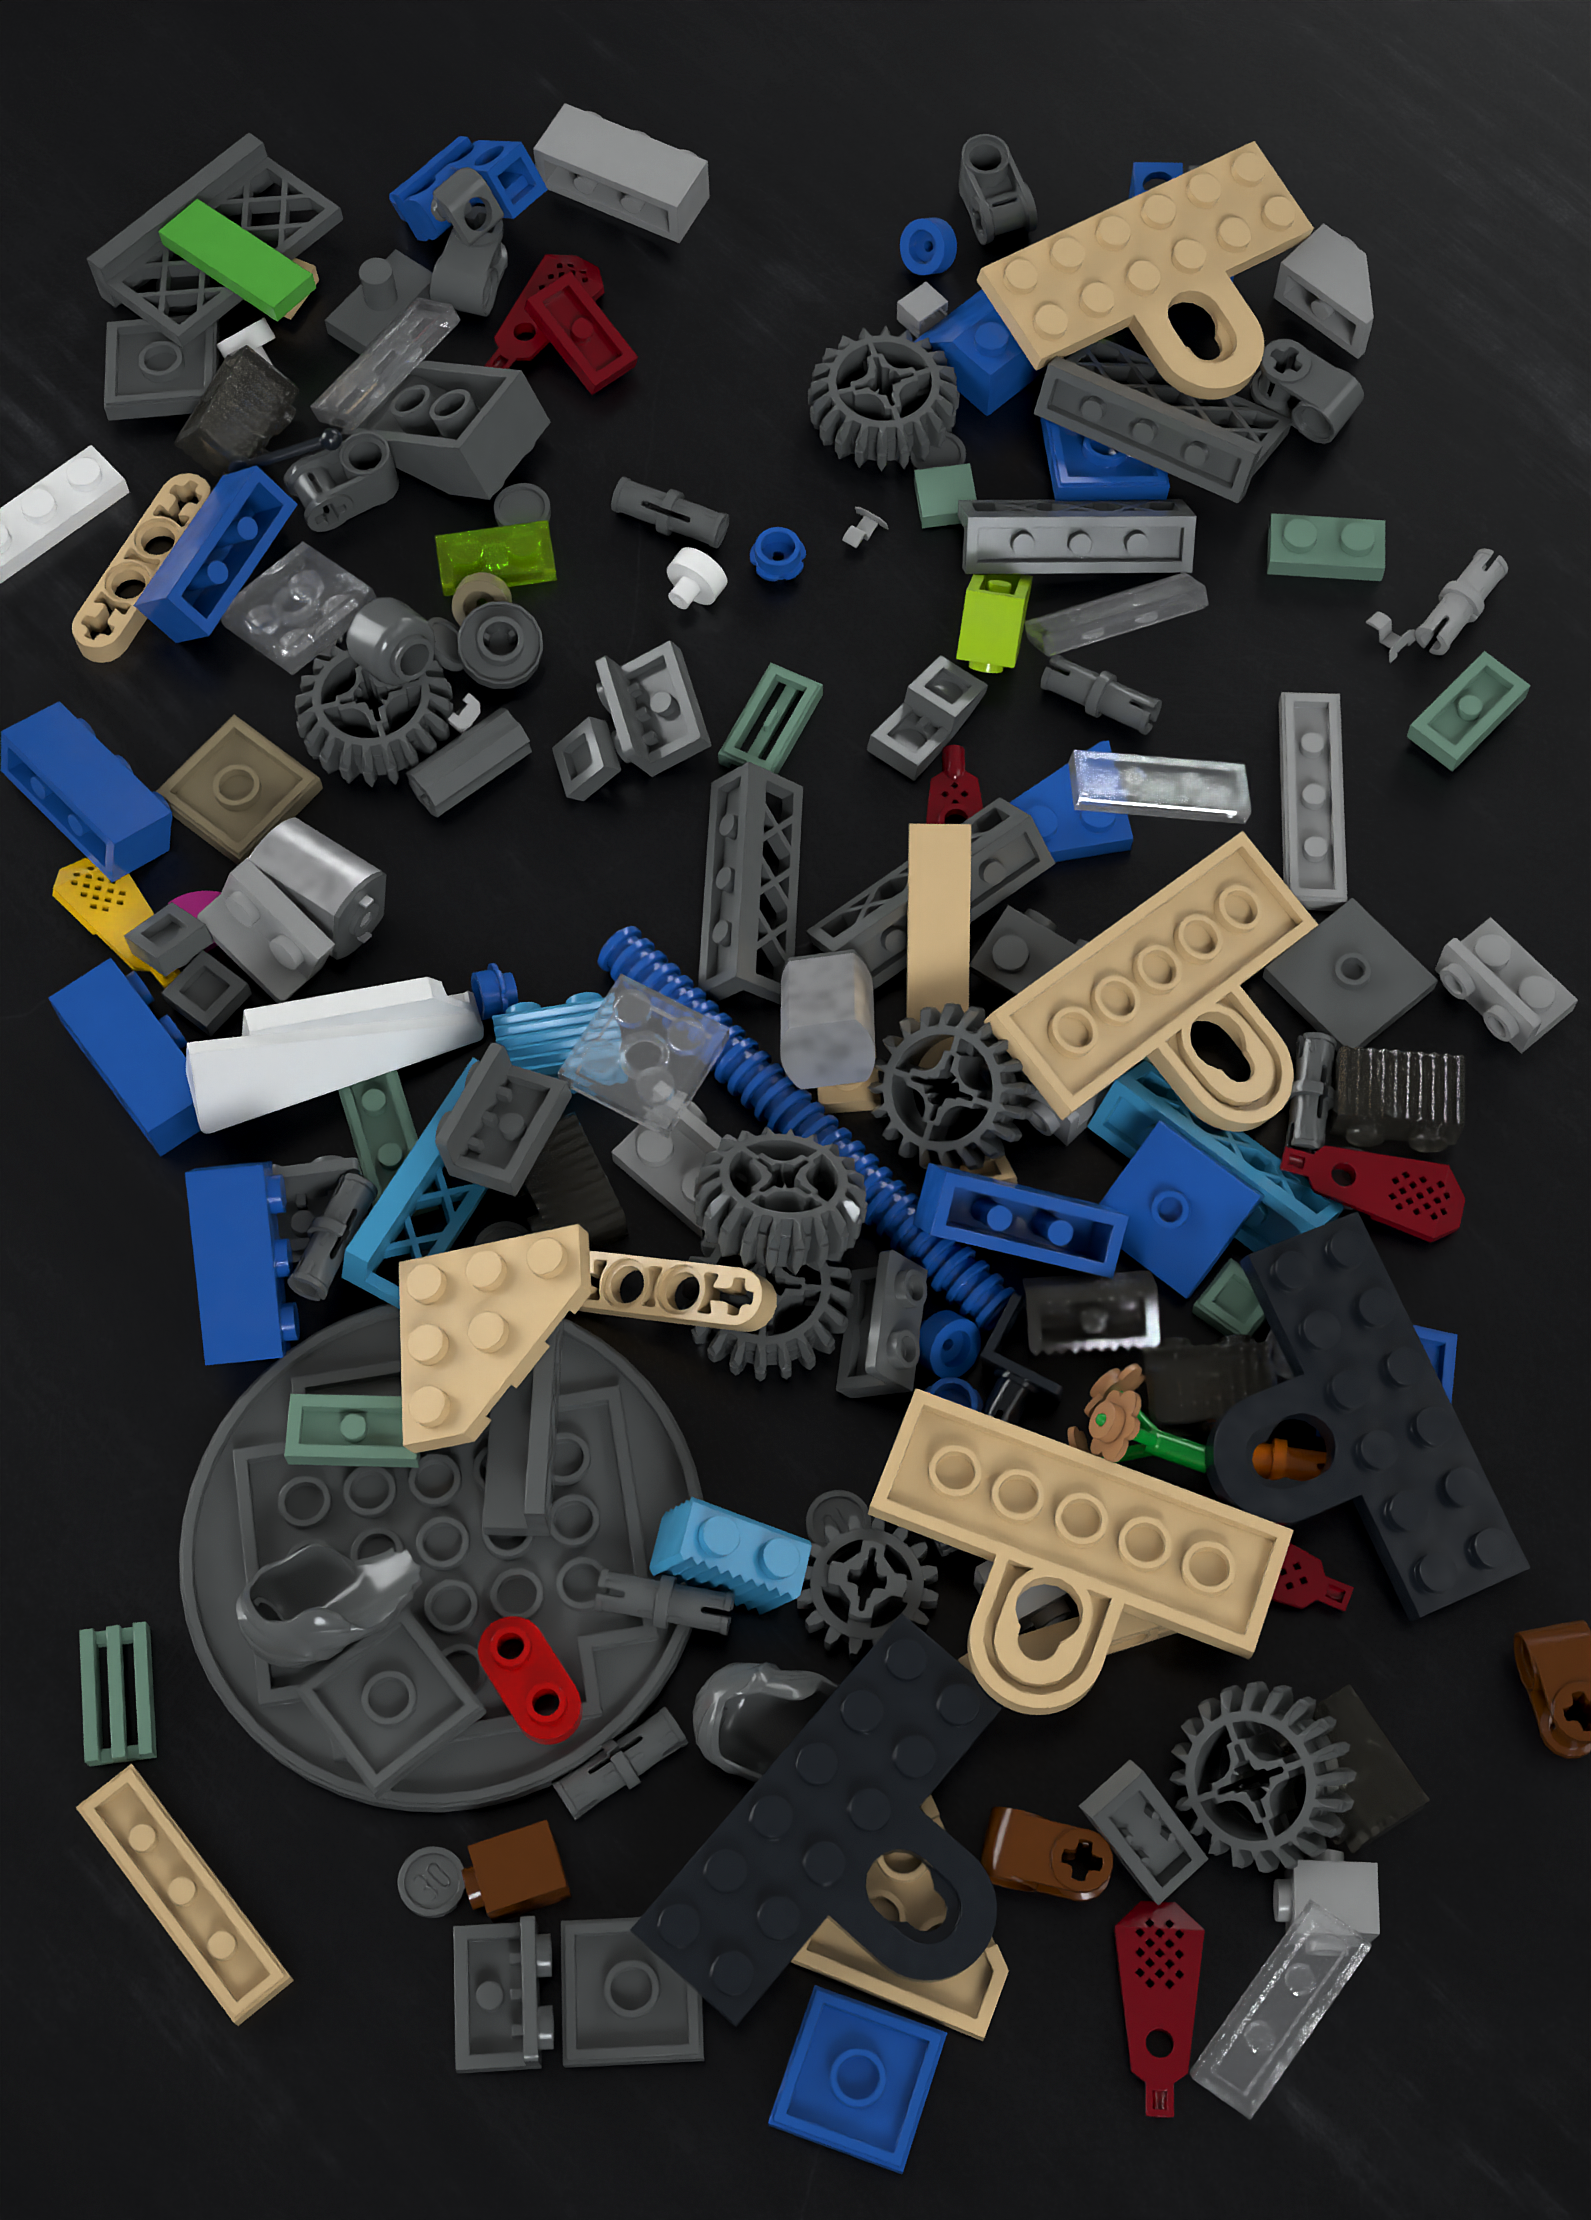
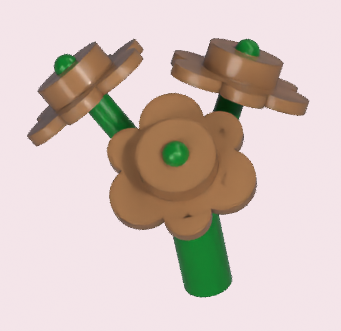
M1137 1363L1131 1364L1122 1372L1118 1368L1112 1369L1100 1377L1090 1391V1396L1093 1399L1084 1410V1413L1091 1418L1089 1432L1093 1440L1090 1450L1088 1449L1084 1432L1079 1431L1076 1426L1068 1428L1069 1446L1090 1454L1092 1453L1110 1462L1119 1463L1155 1456L1202 1473L1206 1472L1205 1445L1159 1430L1140 1410L1141 1397L1134 1390L1142 1384L1145 1376L1141 1373L1142 1368ZM1131 1440L1141 1443L1128 1446V1443Z

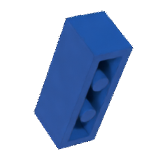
M257 465L223 475L133 606L175 643L209 636L298 504Z
M60 701L1 731V772L111 882L120 879L169 851L173 816L167 801L158 792H151L133 774L128 762L122 756L114 755L96 738L91 726L84 719H77Z
M109 958L48 998L62 1025L160 1157L201 1130L186 1075V1057L180 1050L187 1045V1042L167 1014L157 1019L147 1005L154 1002V998L135 971L124 976L112 958Z
M272 1161L196 1168L185 1172L205 1365L283 1358L286 1352L291 1349L290 1341L299 1340L300 1337L296 1302L286 1303L284 1277H289L293 1273V1255L289 1238L280 1239L277 1213H286L287 1208L283 1175H273Z
M928 1163L913 1225L932 1236L1113 1279L1129 1216L1105 1205Z

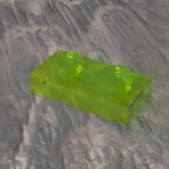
M548 520L435 536L444 596L454 595L458 585L465 577L478 572L493 574L503 580L508 587L557 580Z

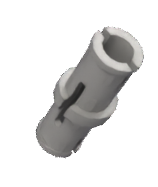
M1485 548L1479 549L1457 581H1450L1445 585L1439 594V604L1415 631L1416 641L1422 648H1425L1432 637L1439 632L1436 637L1437 641L1430 648L1429 652L1435 655H1444L1465 624L1477 620L1484 610L1485 598L1508 573L1507 563L1502 556L1499 555L1489 569L1485 571L1487 567L1485 564L1491 558L1494 551Z

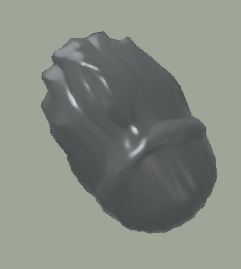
M319 1543L308 1545L282 1560L266 1564L244 1588L236 1603V1613L241 1634L255 1655L269 1664L278 1667L301 1669L321 1660H329L342 1652L347 1645L383 1630L392 1620L400 1615L413 1599V1593L417 1592V1588L423 1583L421 1579V1566L413 1561L407 1549L397 1553L395 1549L390 1548L384 1553L352 1561L341 1555L334 1548Z
M768 1662L763 1664L732 1663L716 1671L696 1695L692 1712L696 1744L700 1747L707 1760L720 1767L726 1773L734 1774L757 1783L840 1685L814 1672L780 1670L777 1665Z

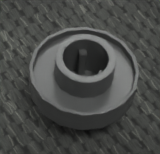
M507 601L488 602L473 609L463 620L457 636L458 659L466 674L478 684L492 689H511L526 682L537 670L543 654L542 632L535 618L523 607Z

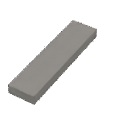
M1281 692L1279 699L1283 881L1306 910L1336 911L1347 902L1340 694Z

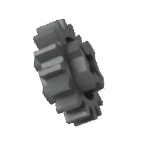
M856 1514L849 1516L848 1532L840 1534L831 1524L824 1527V1538L827 1544L824 1548L818 1544L811 1543L809 1561L813 1566H807L803 1586L810 1588L802 1590L801 1595L796 1598L797 1609L814 1610L805 1620V1628L808 1633L817 1632L825 1628L827 1633L824 1640V1649L831 1652L841 1641L849 1644V1657L851 1661L858 1660L863 1647H873L897 1618L888 1624L872 1628L875 1621L889 1612L903 1614L925 1633L929 1628V1619L920 1609H935L938 1602V1593L924 1588L936 1582L938 1578L937 1566H920V1563L923 1562L928 1553L926 1543L921 1542L909 1547L906 1544L908 1529L899 1526L893 1534L884 1531V1520L876 1517L872 1522L871 1529H862ZM861 1548V1552L846 1562L835 1561L844 1553ZM886 1552L902 1564L910 1580H907V1575L894 1572L885 1559ZM874 1565L873 1578L876 1579V1588L873 1589L871 1597L867 1598L865 1610L860 1611L858 1587L861 1586L863 1577H867L869 1566ZM823 1595H827L828 1600L841 1604L848 1614L847 1623L833 1614L826 1604Z

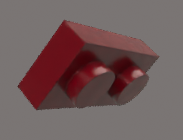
M571 271L526 300L524 308L591 395L636 366L638 356Z

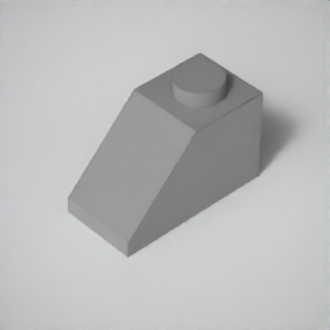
M1323 223L1281 262L1273 298L1359 359L1365 353L1374 319L1367 256L1352 240L1339 235Z

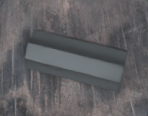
M499 708L406 772L409 779L408 784L430 814L439 817L532 752L529 744L530 740L521 724L513 718L510 712L505 708Z

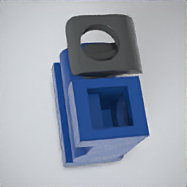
M459 136L390 193L389 199L401 220L408 223L417 240H435L453 225L463 243L469 248L500 222L502 218L514 219L546 192L548 188L522 142L477 140L471 143L468 137ZM478 203H484L486 207L485 222L481 228L472 230L466 224L464 216Z

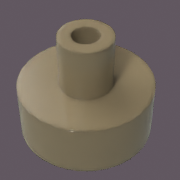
M485 572L473 573L465 577L458 585L452 599V613L457 623L461 626L463 620L473 609L488 602L507 601L512 603V595L506 583L499 577Z

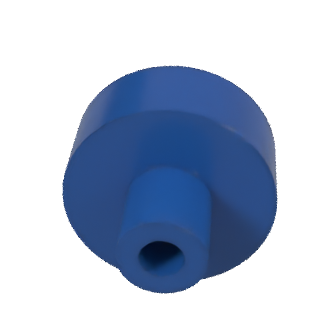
M936 217L916 219L910 222L905 227L900 239L902 260L906 267L917 275L939 274L946 271L954 262L957 253V240L953 229L946 221Z
M944 1310L933 1314L927 1320L921 1322L918 1363L940 1378H958L973 1366L980 1352L981 1334L974 1322L954 1311Z

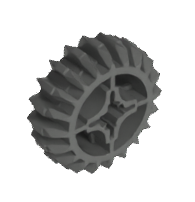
M885 325L880 335L871 336L863 327L858 341L843 335L838 344V350L826 348L825 355L822 357V363L815 364V369L812 372L811 388L808 389V404L811 405V422L814 425V429L820 430L823 446L835 444V452H837L839 459L853 453L859 468L867 460H875L882 472L887 461L896 460L905 469L909 462L910 451H913L916 457L925 461L929 454L930 446L941 448L946 438V431L952 432V427L956 423V409L959 408L960 397L956 386L957 376L954 373V367L947 366L944 351L932 352V345H930L928 337L914 343L912 342L909 329L900 337L891 336L890 331Z
M332 644L330 651L332 660L326 661L314 658L312 666L314 675L301 676L300 688L302 694L297 695L295 701V709L298 715L296 725L299 735L304 738L308 754L313 759H320L322 768L328 774L340 769L342 778L348 784L359 774H363L365 782L372 788L378 775L387 774L388 779L396 785L399 778L398 771L405 768L410 770L420 763V758L427 759L438 751L437 744H448L450 736L448 718L453 712L455 713L453 703H451L453 693L450 683L444 677L443 668L438 664L437 660L432 661L428 670L419 678L403 685L391 686L378 681L360 667L349 655L348 650L343 651ZM371 698L375 699L377 709L379 710L381 718L379 722L374 718L370 705Z
M947 1003L942 1013H940L936 1007H925L920 1010V1022L914 1018H904L899 1022L903 1038L888 1035L882 1040L887 1050L892 1054L891 1057L875 1058L874 1067L879 1071L885 1072L883 1081L872 1082L867 1088L872 1093L883 1094L884 1103L877 1105L871 1113L876 1118L890 1117L891 1122L886 1126L882 1136L886 1140H896L903 1137L898 1154L904 1158H913L919 1154V1166L927 1169L928 1163L937 1165L941 1163V1166L960 1170L962 1162L969 1170L981 1169L984 1166L985 1155L991 1159H1000L1005 1155L1001 1139L1017 1142L1023 1137L1019 1128L1013 1123V1120L1030 1119L1034 1114L1028 1106L1020 1104L1021 1095L1035 1094L1037 1089L1030 1082H1021L1020 1073H1023L1021 1061L1013 1059L1006 1051L1008 1049V1040L998 1041L992 1033L990 1022H983L986 1019L983 1008L969 1007L964 1013L960 1004ZM955 1036L951 1050H944L941 1060L934 1068L918 1066L930 1048L944 1039ZM978 1051L984 1057L992 1077V1088L987 1086L981 1079L979 1068L982 1057L977 1054ZM948 1078H956L952 1083H959V1091L972 1097L949 1098L953 1093H946V1085L937 1083L933 1079L948 1080ZM914 1089L924 1099L925 1111L923 1119L915 1103ZM984 1109L987 1111L984 1119L972 1132L957 1140L950 1139L954 1126L961 1125L962 1119L968 1110Z
M765 1127L759 1136L742 1130L737 1141L721 1139L718 1150L707 1152L706 1159L700 1168L699 1177L695 1179L693 1197L696 1198L694 1207L696 1224L703 1227L706 1242L720 1245L722 1257L739 1255L741 1256L744 1268L753 1263L766 1265L769 1274L775 1267H787L795 1276L802 1265H807L814 1270L820 1271L826 1260L841 1261L844 1251L848 1248H854L856 1239L860 1236L861 1226L865 1222L868 1203L865 1202L866 1188L864 1185V1175L856 1172L855 1159L840 1157L837 1144L825 1146L818 1144L816 1134L807 1138L794 1136L792 1128H790L787 1134H774L768 1127Z
M705 1236L700 1242L701 1251L705 1257L690 1256L688 1262L735 1267L742 1262L739 1255L722 1257L720 1245L706 1242ZM826 1260L820 1271L814 1270L807 1265H802L801 1267L812 1276L816 1283L805 1284V1278L789 1275L782 1267H775L771 1274L772 1285L777 1295V1307L773 1317L764 1327L751 1334L742 1331L694 1326L691 1330L692 1339L696 1344L710 1342L707 1352L708 1358L713 1363L731 1354L729 1368L730 1372L735 1376L744 1370L747 1363L754 1364L755 1378L760 1382L767 1376L768 1365H778L779 1374L787 1380L792 1375L791 1361L798 1359L803 1367L811 1370L816 1365V1357L812 1348L831 1354L835 1349V1340L831 1333L842 1334L848 1327V1318L842 1312L853 1306V1294L845 1290L851 1284V1271L846 1267H837L841 1261ZM756 1263L753 1268L749 1269L766 1279L769 1274L766 1265ZM696 1277L685 1279L681 1283L682 1296L691 1300L682 1307L683 1310L691 1307L699 1296L700 1285ZM720 1291V1301L740 1309L742 1305H751L753 1293L747 1291L745 1295L739 1296ZM805 1312H812L796 1328L775 1335L776 1329L782 1321L792 1317H804Z
M1263 1681L1247 1684L1245 1692L1237 1685L1222 1689L1220 1701L1215 1698L1202 1701L1198 1706L1201 1718L1187 1719L1181 1726L1191 1742L1176 1744L1171 1751L1178 1759L1186 1763L1185 1769L1173 1772L1169 1779L1177 1785H1186L1188 1796L1179 1799L1175 1808L1181 1811L1193 1809L1198 1817L1192 1822L1189 1833L1198 1836L1209 1831L1212 1837L1208 1854L1218 1856L1226 1853L1231 1848L1233 1867L1242 1869L1251 1865L1255 1860L1259 1872L1269 1873L1278 1869L1280 1862L1287 1869L1296 1868L1298 1860H1305V1854L1316 1857L1325 1852L1327 1844L1324 1836L1335 1837L1341 1834L1345 1827L1335 1812L1348 1811L1352 1809L1355 1802L1348 1794L1339 1790V1785L1354 1781L1357 1774L1350 1768H1339L1337 1757L1348 1753L1351 1745L1346 1741L1331 1744L1327 1736L1334 1729L1337 1719L1327 1716L1314 1721L1312 1717L1316 1709L1315 1699L1305 1697L1299 1699L1294 1704L1292 1687L1280 1685L1274 1687L1270 1693L1266 1683ZM1260 1723L1280 1732L1297 1752L1290 1753L1280 1749L1272 1739L1270 1732L1262 1731ZM1230 1736L1232 1742L1227 1745L1231 1760L1230 1767L1225 1777L1221 1779V1755L1224 1745ZM1277 1767L1284 1769L1283 1773L1270 1777V1783L1260 1785L1259 1782L1247 1786L1242 1784L1243 1779L1256 1775L1255 1770L1265 1768L1268 1771ZM1305 1773V1801L1299 1816L1295 1819L1293 1810L1298 1808L1294 1795L1295 1783ZM1234 1800L1244 1804L1253 1815L1255 1823L1262 1822L1264 1828L1258 1827L1246 1820L1236 1811L1230 1801Z

